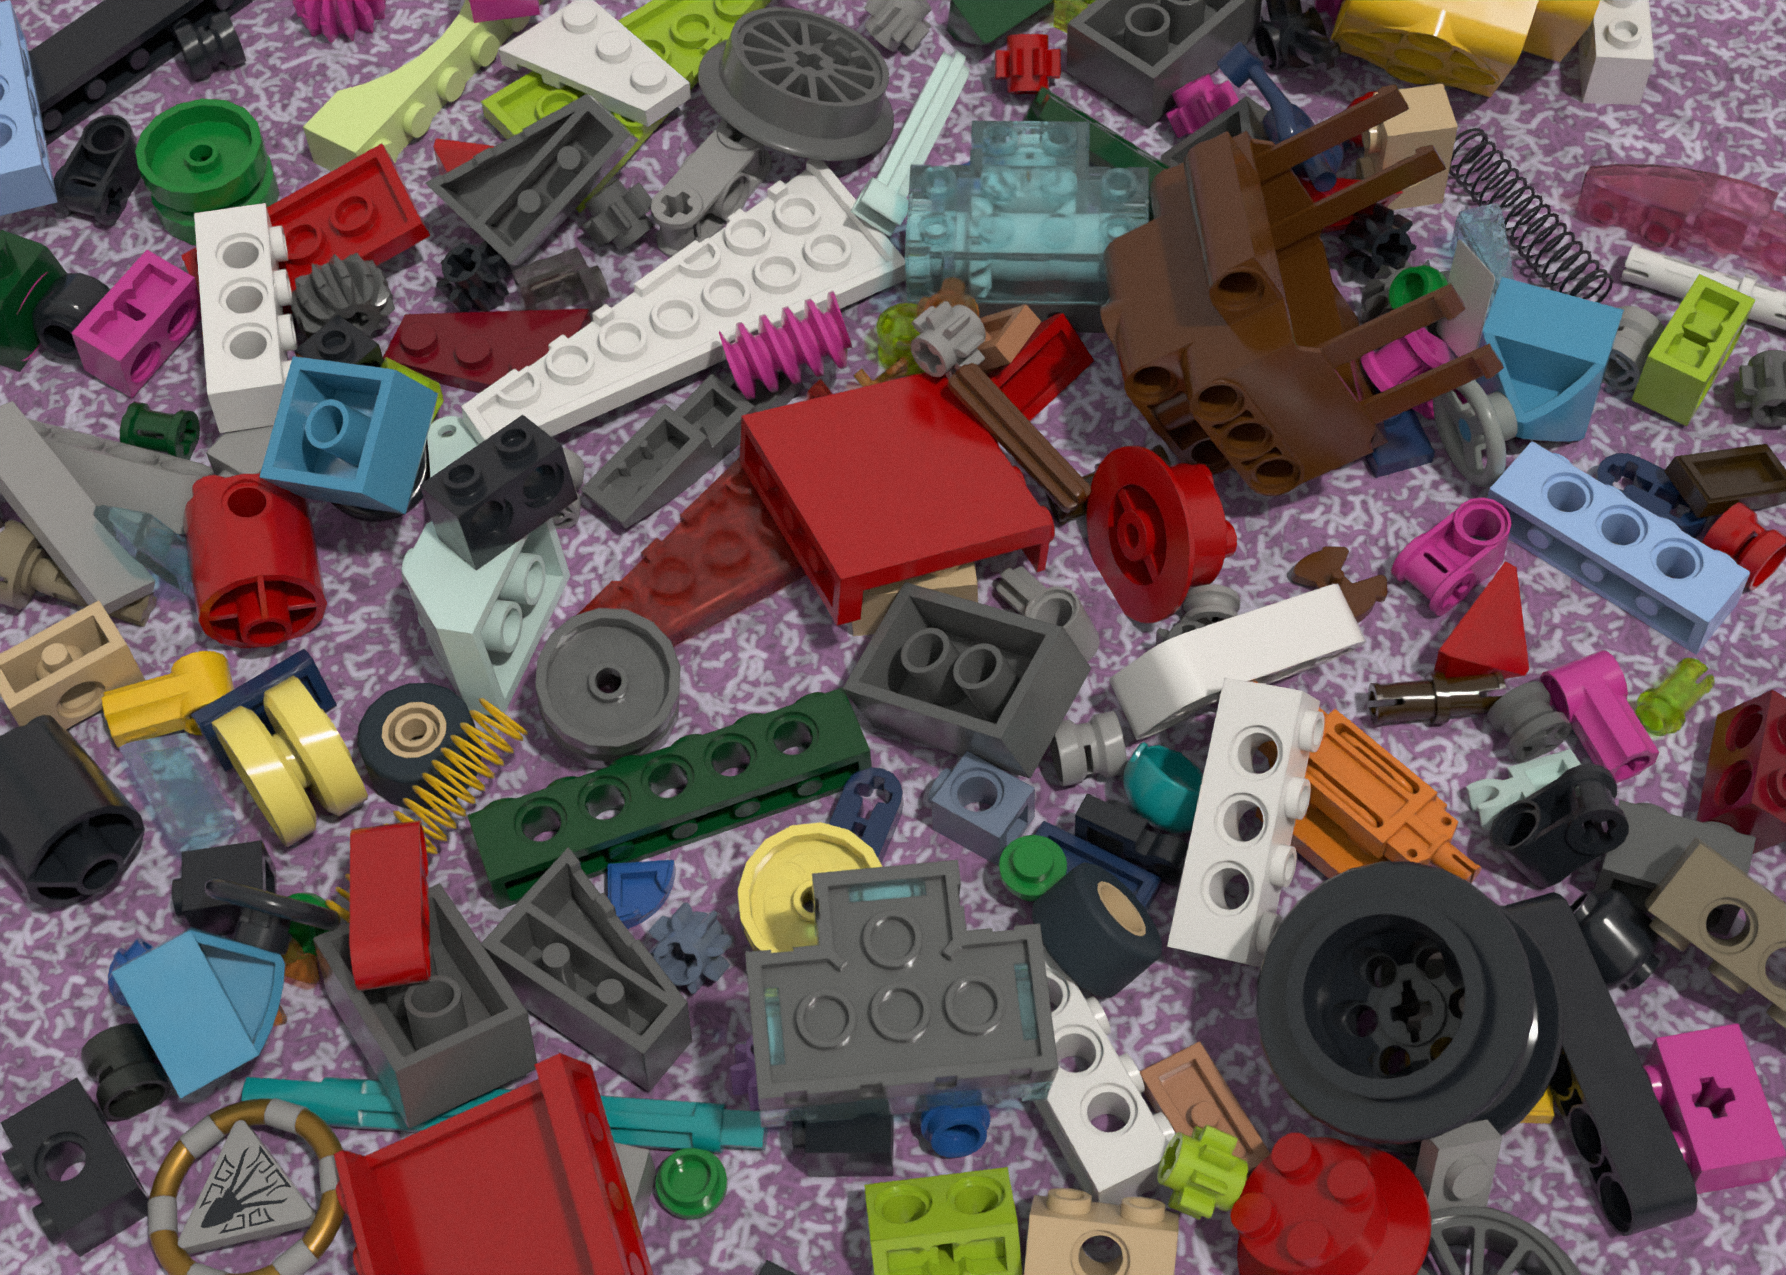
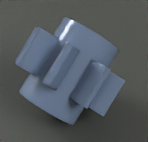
M683 903L672 915V919L662 915L650 928V934L659 942L649 950V953L674 985H687L690 993L696 994L705 983L707 977L718 981L730 966L721 954L734 942V936L724 934V930L717 920L718 913L715 910L710 913L693 912L689 903Z

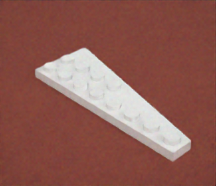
M809 159L806 161L805 171L786 184L779 180L767 189V198L747 212L738 209L727 217V226L715 235L706 238L700 243L696 240L652 270L634 283V292L612 308L607 304L592 313L593 321L569 339L562 334L548 344L549 352L531 366H526L520 371L514 368L462 405L463 422L478 444L521 415L526 416L552 437L726 360L719 330L731 344L735 342L736 323L742 322L751 334L755 336L758 335L759 316L765 314L776 328L781 327L782 308L786 306L790 308L799 320L804 319V302L810 298L822 313L826 312L827 294L830 291H834L839 308L841 309L907 280L908 262L883 232L851 213L856 200L823 160Z

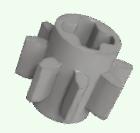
M868 0L866 2L867 5L864 8L872 15L865 22L866 29L880 44L893 52L903 42L908 48L914 50L930 32L931 24L924 18L932 9L926 0Z
M944 301L937 308L931 305L912 321L911 324L920 335L912 340L911 352L917 364L926 373L934 377H941L945 374L949 380L963 365L974 363L978 366L984 361L985 357L977 347L985 341V328L979 317L968 307L963 305L951 307L948 301Z

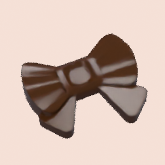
M1325 546L1321 551L1313 552L1301 559L1293 569L1291 580L1315 587L1316 589L1338 584L1357 623L1370 614L1376 601L1384 602L1387 597V578L1384 575H1377L1352 583L1344 576V572L1341 569L1349 554V550L1346 547Z

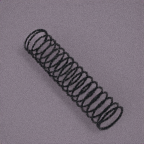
M1473 128L1457 135L1455 142L1470 132H1479L1467 137L1456 147L1452 154L1451 164L1455 154L1464 144L1477 136H1482L1481 143L1468 151L1459 164H1450L1449 174L1455 177L1459 185L1463 186L1465 193L1471 195L1473 202L1477 203L1480 210L1486 213L1488 220L1494 222L1496 229L1502 231L1504 238L1510 240L1511 246L1518 249L1519 255L1526 259L1528 266L1534 268L1536 275L1542 277L1543 283L1550 286V290L1556 291L1554 286H1557L1559 283H1554L1560 271L1568 269L1577 261L1581 254H1587V261L1578 265L1562 281L1559 292L1568 293L1562 292L1568 280H1573L1589 264L1594 263L1596 264L1595 271L1583 277L1574 286L1569 295L1576 297L1589 283L1604 277L1598 287L1582 298L1589 299L1603 287L1608 278L1610 282L1608 288L1595 301L1600 303L1612 288L1614 281L1612 275H1609L1605 269H1599L1600 263L1598 260H1591V251L1583 250V242L1575 241V233L1567 232V224L1559 222L1558 214L1551 213L1550 205L1543 204L1542 196L1535 195V188L1527 186V179L1519 177L1518 169L1511 168V160L1504 159L1503 151L1496 150L1495 143L1488 141V135L1484 130ZM1487 145L1492 146V151L1478 158L1466 174H1459L1464 162L1471 163L1484 151ZM1494 154L1500 155V160L1488 165L1478 175L1475 182L1467 183L1471 172H1478L1484 168L1493 158ZM1488 157L1485 162H1483L1479 167L1474 169L1478 163H1480L1484 158ZM1503 162L1507 163L1508 169L1499 172L1490 179L1481 191L1479 200L1476 199L1475 195L1480 193L1475 192L1478 181L1487 180L1499 169ZM1496 166L1488 175L1482 178L1487 171ZM1511 171L1515 172L1516 177L1498 188L1491 199L1488 200L1487 209L1484 208L1483 204L1488 202L1482 201L1486 190L1496 188L1506 179ZM1465 175L1464 182H1462L1459 177ZM1503 175V177L1499 179L1494 185L1490 186L1496 179ZM1517 181H1523V187L1507 196L1499 208L1496 209L1495 218L1492 217L1490 213H1493L1495 210H1490L1494 199L1502 198L1513 189ZM1473 184L1472 189L1470 191L1467 186ZM1510 185L1503 193L1498 195L1505 187ZM1525 190H1531V196L1520 201L1508 213L1507 217L1503 218L1505 221L1503 227H1501L1498 222H1501L1503 219H1498L1502 208L1513 205L1523 195ZM1518 194L1513 200L1507 203L1513 196ZM1533 199H1539V205L1521 216L1515 224L1511 236L1507 235L1506 231L1511 229L1506 228L1510 217L1522 213ZM1524 203H1526L1523 207H1521L1518 211H1516L1520 206H1522ZM1541 208H1547V214L1535 220L1523 235L1519 236L1521 237L1519 245L1515 244L1514 240L1519 238L1514 237L1518 226L1525 225L1531 221ZM1549 217H1555V223L1541 231L1531 244L1527 245L1529 248L1527 254H1524L1522 249H1525L1527 246H1522L1526 235L1533 234L1539 230ZM1557 226H1562L1564 229L1563 233L1553 237L1546 243L1540 252L1536 254L1535 264L1532 263L1530 258H1533L1535 255H1530L1533 246L1547 239ZM1566 235H1570L1572 238L1571 242L1558 249L1547 263H1544L1546 265L1543 273L1539 272L1538 267L1544 265L1538 264L1542 254L1554 249ZM1573 245H1579V251L1562 262L1556 271L1553 272L1554 275L1551 278V282L1547 281L1546 277L1552 274H1546L1551 262L1561 259Z

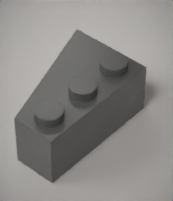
M589 94L522 129V132L495 147H489L473 156V159L446 174H440L425 183L511 265L522 266L639 140L597 99Z
M569 847L481 943L526 1009L649 1092L692 1042L688 1002L639 939L635 940L616 915L615 907L604 893H599L582 871L580 861Z

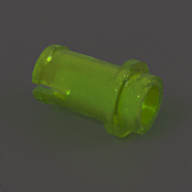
M1683 658L1656 688H1648L1639 695L1635 714L1647 732L1656 736H1664L1667 733H1676L1684 726L1686 722L1685 715L1705 694L1709 693L1715 685L1713 674L1706 675L1699 684L1695 683L1709 669L1705 664L1694 658Z

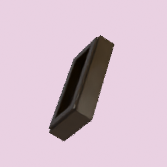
M1768 444L1675 456L1664 470L1697 518L1723 514L1738 502L1745 504L1751 510L1786 503V469Z

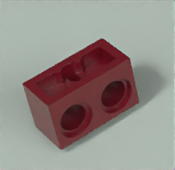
M1773 689L1717 714L1696 821L1702 823L1709 821L1723 823L1732 827L1738 833L1756 837L1753 854L1786 841V697Z

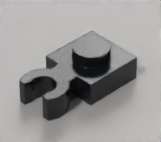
M1086 794L1075 814L1074 836L1129 863L1144 868L1146 871L1162 878V882L1177 886L1182 877L1185 864L1184 859L1187 855L1189 844L1177 837L1167 834H1155L1147 830L1148 820L1139 817L1134 809L1120 801L1107 800L1105 802L1090 794Z

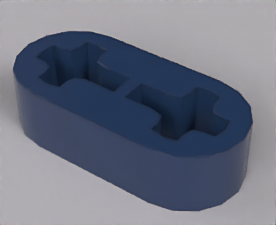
M1629 453L1610 455L1599 464L1595 476L1596 480L1605 485L1613 486V483L1620 481L1622 477L1629 478L1633 481L1632 485H1627L1624 490L1619 489L1628 499L1658 517L1671 520L1681 531L1693 538H1696L1703 532L1708 516L1696 517L1664 472L1665 469ZM1679 504L1689 508V512L1684 513L1681 518L1670 514L1671 509L1674 510Z
M870 767L856 772L845 784L829 822V825L847 829L853 834L862 836L861 840L874 850L881 864L903 811V791L900 781L893 773L884 768ZM874 789L883 790L886 803L878 802L869 820L862 818L864 808L861 796L870 797Z

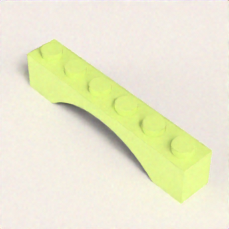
M465 0L458 16L449 28L421 55L389 74L365 84L337 91L303 126L314 163L333 171L381 143L391 155L394 163H396L398 154L414 137H421L427 132L432 118L448 101L453 102L460 97L466 82L481 66L485 67L493 62L499 47L514 31L519 32L523 30L529 22L530 16L474 23L469 0Z

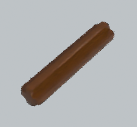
M965 364L952 375L948 381L949 390L1062 511L1067 513L1074 511L1087 500L1091 494L1090 485L976 364Z

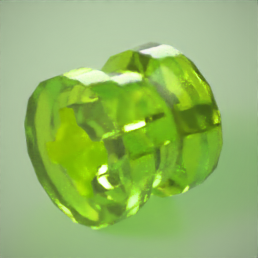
M899 303L887 308L878 318L876 327L877 340L879 342V361L892 374L911 376L925 372L915 361L911 352V345L903 346L897 344L898 341H901L903 344H911L912 340L920 335L911 323L927 310L921 305Z

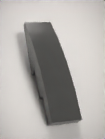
M781 371L779 372L778 391L773 393L758 379L756 380V397L749 401L738 389L732 372L722 381L711 374L675 411L664 404L581 488L583 495L625 529L681 494L739 446L742 415L787 405L804 388L802 379L800 384L794 385L785 373Z

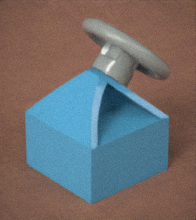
M1505 277L1501 278L1481 334L1479 348L1490 343L1502 361L1504 368L1490 379H1486L1483 376L1456 388L1468 401L1465 404H1462L1453 390L1433 398V412L1441 441L1455 467L1469 482L1479 487H1491L1505 471V441L1514 437L1556 442L1580 441L1585 438L1623 315V309ZM1483 449L1487 450L1485 469L1483 468L1481 450Z

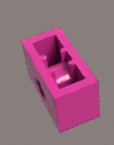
M1739 1024L1655 1038L1643 1063V1068L1690 1170L1697 1194L1771 1181L1785 1160L1786 1152ZM1700 1103L1701 1107L1696 1108L1694 1104ZM1716 1113L1718 1118L1714 1119L1712 1114Z

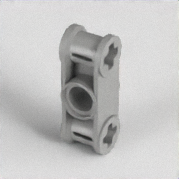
M724 119L721 120L718 127L695 152L685 159L679 171L662 190L655 194L651 201L652 216L655 222L660 225L656 242L661 253L671 258L696 240L700 243L706 238L712 237L726 225L727 217L744 207L746 200L764 181L772 169L771 156L765 150L763 144L744 135Z

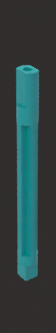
M246 1077L241 1101L264 1098L281 1099L307 1107L332 1127L420 1132L514 1089L495 1088L410 1129L380 1080L324 1077L322 1082ZM600 1095L614 1143L639 1148L665 1150L697 1148L711 1153H723L724 1147L766 1150L769 1115L766 1112L729 1110L727 1105L723 1103Z

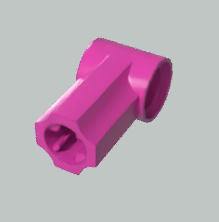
M1601 650L1544 671L1541 674L1540 682L1543 683L1551 695L1549 705H1554L1557 712L1564 713L1592 762L1611 771L1616 783L1637 776L1646 768L1655 764L1659 751L1627 701V683L1623 671L1612 654L1606 650Z

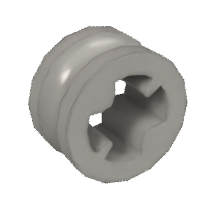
M1208 584L1197 586L1188 591L1183 602V610L1186 613L1184 617L1187 616L1189 621H1197L1208 625L1237 616V612L1240 610V597L1236 591L1226 586Z

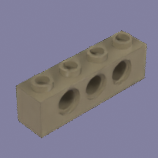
M1695 837L1644 902L1647 910L1656 916L1649 926L1662 938L1683 952L1690 943H1693L1712 957L1714 960L1707 969L1737 993L1743 995L1748 987L1751 986L1773 1002L1766 1013L1786 1029V982H1779L1769 978L1765 971L1768 957L1774 951L1786 947V902L1699 838ZM1722 904L1737 905L1744 910L1746 916L1742 931L1728 939L1714 937L1706 929V920L1709 913L1715 907Z

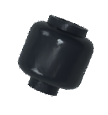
M67 273L52 283L32 312V325L41 344L47 351L61 358L81 360L71 333L110 291L106 284L95 277L83 273Z
M1591 888L1572 902L1570 907L1608 991L1616 989L1623 983L1631 990H1634L1646 981L1660 963V959L1653 954L1660 939V935L1649 926L1653 920L1617 889H1609L1597 894Z

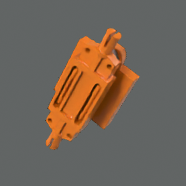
M1319 707L1318 711L1323 712L1325 719L1323 738L1319 749L1316 752L1309 753L1304 779L1310 781L1311 786L1309 805L1303 819H1296L1290 846L1295 847L1300 855L1329 879L1351 868L1377 862H1415L1433 867L1435 865L1437 868L1444 869L1472 883L1482 867L1475 864L1451 844L1459 821L1446 811L1448 805L1437 797L1438 792L1338 710L1334 709L1327 714ZM1274 741L1264 742L1257 748L1268 758L1269 770L1274 766L1278 756V749ZM1257 807L1255 816L1264 823L1262 811Z

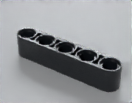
M1551 892L1502 906L1522 922L1545 950L1558 977L1564 1005V1040L1556 1072L1548 1086L1609 1224L1620 1235L1629 1236L1692 1216L1697 1210L1698 1202L1696 1186L1568 902L1561 894Z

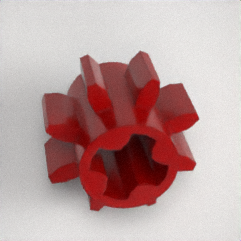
M1048 35L1007 36V50H995V80H1007V94H1037L1041 86L1049 89V79H1061V49H1049Z

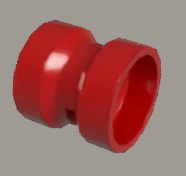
M1741 502L1736 503L1724 512L1702 541L1703 544L1711 549L1726 553L1738 565L1750 571L1745 587L1749 590H1755L1779 568L1786 558V536L1777 529L1767 530L1758 523L1757 514Z

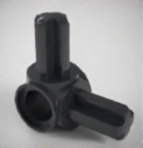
M1266 0L1267 9L1261 14V22L1255 25L1254 38L1260 56H1267L1272 64L1268 65L1271 70L1275 71L1288 65L1296 68L1312 65L1323 71H1328L1335 67L1334 59L1341 55V47L1339 43L1327 37L1324 23L1315 7L1300 0Z

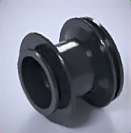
M1377 862L1351 868L1323 881L1301 898L1278 925L1264 953L1257 979L1255 1014L1260 1043L1273 1074L1289 1097L1313 1119L1340 1134L1368 1141L1386 1150L1408 1156H1419L1422 1140L1436 1138L1466 1123L1488 1120L1502 1136L1519 1124L1539 1102L1557 1069L1564 1040V1005L1558 977L1545 950L1529 929L1506 909L1497 905L1470 882L1441 868L1415 862ZM1441 952L1444 959L1445 972L1439 978L1428 979L1425 973V964L1430 956ZM1393 961L1397 972L1395 980L1387 987L1378 988L1374 976L1376 969L1385 962ZM1465 995L1464 1011L1462 1014L1458 1003ZM1419 1002L1433 1008L1432 1015L1421 1019V1030L1408 1024L1409 1017L1419 1014ZM1374 1010L1378 1017V1025L1373 1033L1361 1037L1356 1028L1357 1019L1364 1011ZM1406 1050L1410 1057V1065L1399 1072L1390 1074L1388 1070L1390 1057L1396 1051Z

